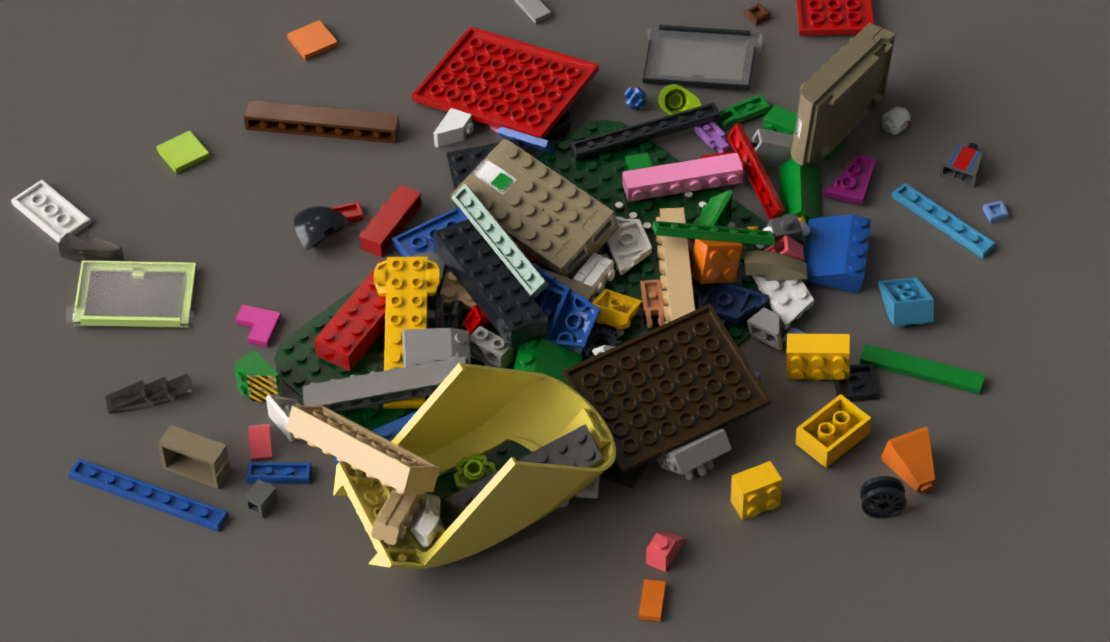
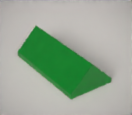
M790 158L779 166L780 200L785 208L782 216L785 214L797 215L798 218L805 216L806 224L808 225L809 219L820 218L818 166L812 161L810 163L806 162L801 166L793 158Z

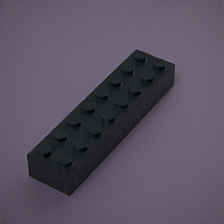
M469 219L434 232V250L511 349L548 335L547 315Z

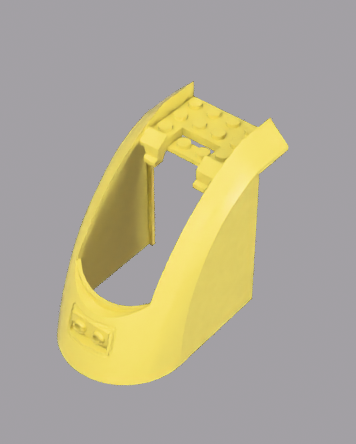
M458 363L391 441L439 466L438 477L455 470L457 463L462 458L467 457L470 459L473 454L486 455L510 440L523 445L533 452L584 424L589 428L605 462L594 468L521 462L511 457L446 531L439 525L436 537L426 547H423L410 531L411 526L407 527L404 538H399L395 545L371 537L373 523L394 487L382 485L379 479L367 477L366 472L351 468L349 463L339 462L336 466L333 496L349 497L353 503L356 513L359 515L366 532L374 544V548L378 552L368 564L391 568H431L455 562L481 552L547 516L606 471L614 463L616 447L613 436L600 414L583 396L565 383L542 373Z

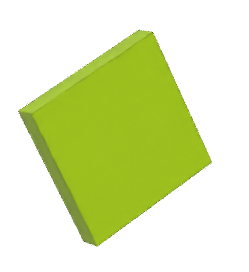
M190 130L156 146L158 153L176 174L210 158L209 152Z

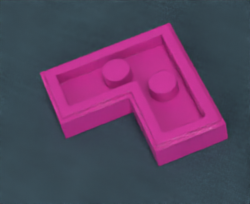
M242 305L235 320L236 324L253 327L248 336V343L268 347L280 321L281 313Z

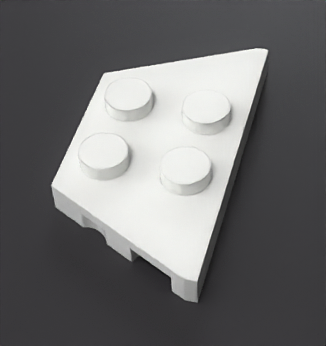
M616 217L619 229L606 241L619 275H623L652 253V246L640 219Z
M752 275L761 292L769 295L768 303L772 310L779 314L780 323L784 330L790 327V323L793 320H798L804 311L814 305V299L802 279L767 281L766 275Z

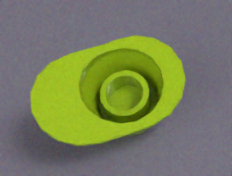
M677 84L665 86L659 94V105L669 115L702 106L700 100L694 94Z

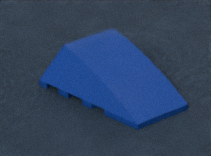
M534 263L535 268L549 283L534 299L548 317V335L540 338L557 345L585 348L600 309Z

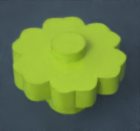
M473 454L470 459L464 457L457 463L454 481L457 489L462 490L497 470L493 462H487L486 456Z

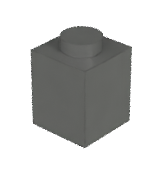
M259 479L244 495L245 509L261 518H264L278 501L276 487L269 482L265 483Z

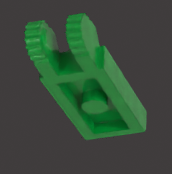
M759 94L720 111L721 120L718 121H722V127L727 130L733 128L735 124L769 112L771 106Z

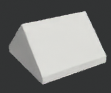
M268 395L266 401L269 417L290 442L297 440V438L293 437V433L286 430L292 406L301 405L296 399Z

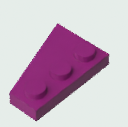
M857 155L845 168V172L834 180V184L830 188L828 187L825 190L824 197L863 205L877 159Z

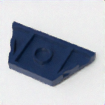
M695 280L698 309L711 304L720 319L735 324L741 322L769 301V295L732 284H700Z

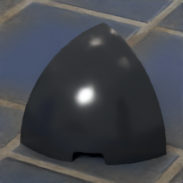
M325 206L306 208L294 217L296 233L306 251L316 247L327 237L336 234L350 223L340 212Z

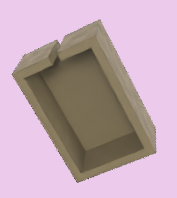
M170 425L158 442L163 469L219 489L231 471L229 459H227V446L221 441H214L202 434L187 431L183 427Z

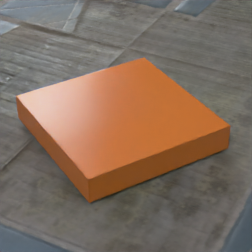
M320 20L287 33L288 40L305 60L338 46V41Z

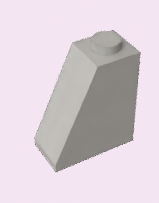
M758 128L750 140L763 167L778 166L792 158L790 151L793 135Z

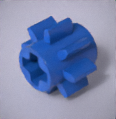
M637 86L634 90L629 87L624 94L626 97L624 102L634 110L638 107L643 109L647 104L645 99L647 94Z

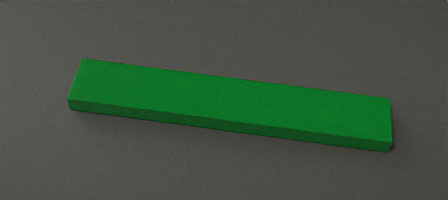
M653 221L652 226L657 236L771 246L775 244L772 232L766 230Z
M865 344L859 361L861 364L873 363V367L976 394L981 393L986 377L985 374Z

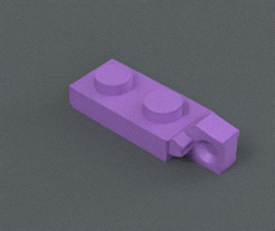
M714 122L691 128L712 150L716 149L718 153L728 152L729 145L727 144L726 134Z

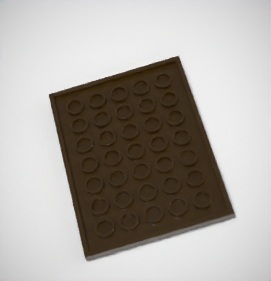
M711 304L705 305L562 371V376L568 386L583 396L607 424L616 447L614 463L621 475L771 405L772 402Z

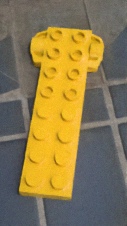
M387 257L386 261L377 264L374 269V285L377 293L381 297H386L384 371L394 367H404L402 337L404 329H427V296L436 295L440 285V268L437 263L428 260V257ZM426 396L384 403L383 408H420L425 403Z

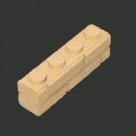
M393 488L373 523L371 537L379 541L384 540L385 543L395 545L399 538L403 539L407 527L411 526L414 515L416 516L419 511L420 504L424 503L427 492H424V494L412 492L409 495L397 493L396 489Z

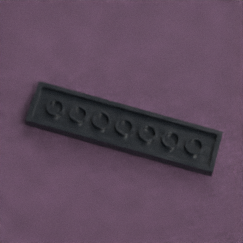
M586 424L516 460L594 468L605 462ZM501 469L440 501L439 517L445 531Z

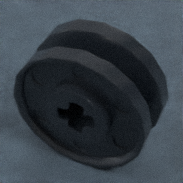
M874 477L864 482L860 487L861 507L864 513L870 517L878 519L890 518L900 514L906 508L905 486L896 477Z

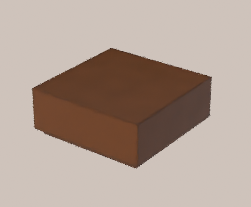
M757 4L746 10L744 16L757 26L770 19L771 13L762 5Z

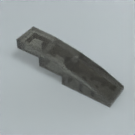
M186 373L170 381L163 377L145 384L141 380L106 395L105 399L109 414L154 407L180 399L194 392L191 379Z

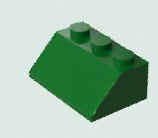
M729 190L710 198L707 205H703L701 216L695 219L694 224L728 227L732 220L733 191Z

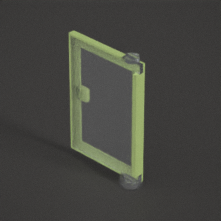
M82 261L75 306L67 305L66 323L67 325L189 328V323H194V311H191L196 263Z

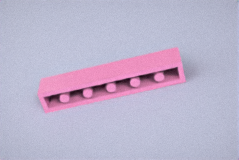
M738 153L623 172V188L628 202L734 185L743 181V168Z

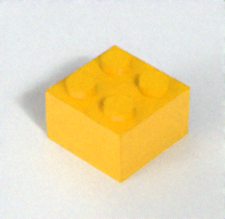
M771 461L732 475L731 503L742 520L749 517L753 518L768 510H774L781 505L782 478Z

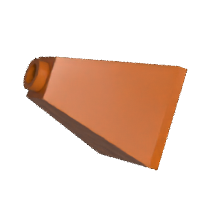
M927 426L888 440L881 455L882 461L916 492L922 491V493L933 489L935 474Z

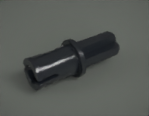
M452 301L450 312L446 315L447 323L445 328L457 329L458 324L461 323V315L465 306L462 301Z

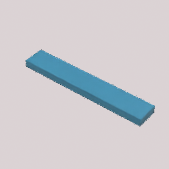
M904 183L892 193L893 199L982 259L996 248L995 242L907 183Z

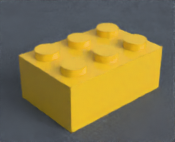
M787 334V379L847 380L850 378V334Z
M840 394L797 427L795 444L827 468L870 434L871 417Z

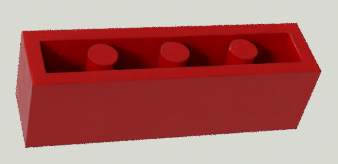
M400 185L396 191H393L390 199L381 206L379 213L371 219L368 227L360 233L361 249L382 258L392 245V238L401 234L421 208V192Z

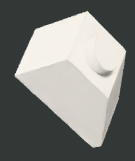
M450 108L434 132L435 147L464 141L467 135L473 131L472 115Z

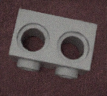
M479 326L469 337L470 356L486 365L506 369L514 360L513 348L511 349L503 338Z

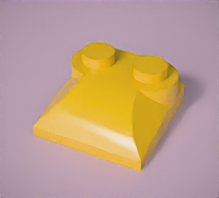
M604 289L592 302L593 305L600 309L596 323L607 324L617 330H624L630 327L631 319L642 305V300Z

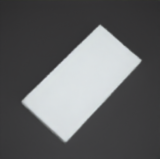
M40 180L11 199L13 206L60 245L92 224L90 218L43 180Z

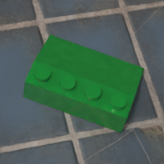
M538 338L519 346L514 370L542 373L568 385L562 376V371L582 362L583 355L546 339Z

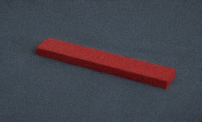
M735 124L727 138L735 153H738L741 165L769 220L782 216L785 208L742 124Z

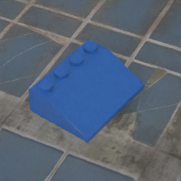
M857 215L809 219L808 226L810 232L806 235L805 260L803 261L807 263V279H802V281L859 293L865 275L872 219Z

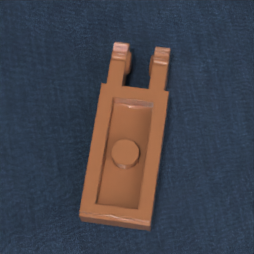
M661 280L640 281L647 328H652V315H658L659 326L664 325V302Z

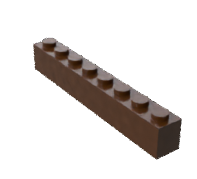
M248 100L244 114L246 130L396 144L400 129L399 114Z

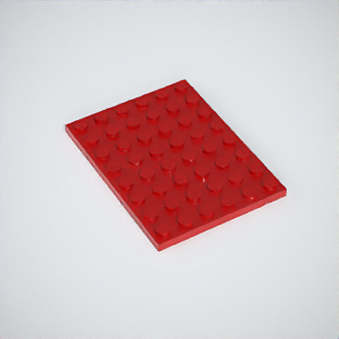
M470 26L413 92L411 98L413 102L445 112L453 108L471 114L472 120L499 128L502 126L544 139L597 74L599 64Z

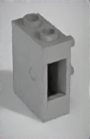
M717 429L658 457L657 460L661 468L681 475L685 473L686 479L691 480L694 478L692 469L697 468L700 476L705 475L707 470L714 468L712 459L732 448L725 430Z

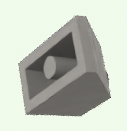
M764 307L747 320L751 337L778 350L783 349L779 314Z

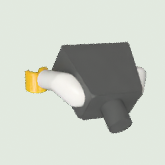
M790 214L769 220L763 229L772 232L775 242L788 235L801 245H803V236L808 235L810 232L805 216L798 218L797 215ZM759 226L747 227V229L759 230ZM764 245V248L766 249L771 245Z

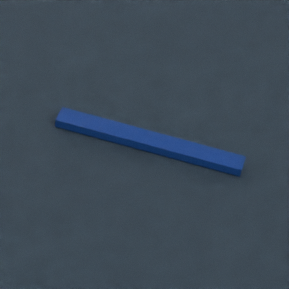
M78 459L68 473L70 479L217 532L220 531L229 517L228 512L82 459Z

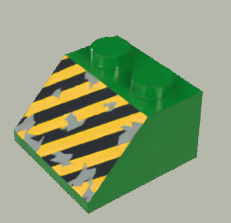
M255 350L234 362L236 370L234 374L238 382L236 387L242 396L245 395L250 401L267 402L266 397L268 395L282 397L279 374Z

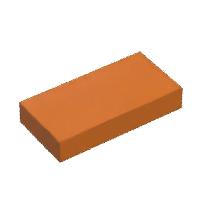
M644 579L639 620L661 622L666 581Z

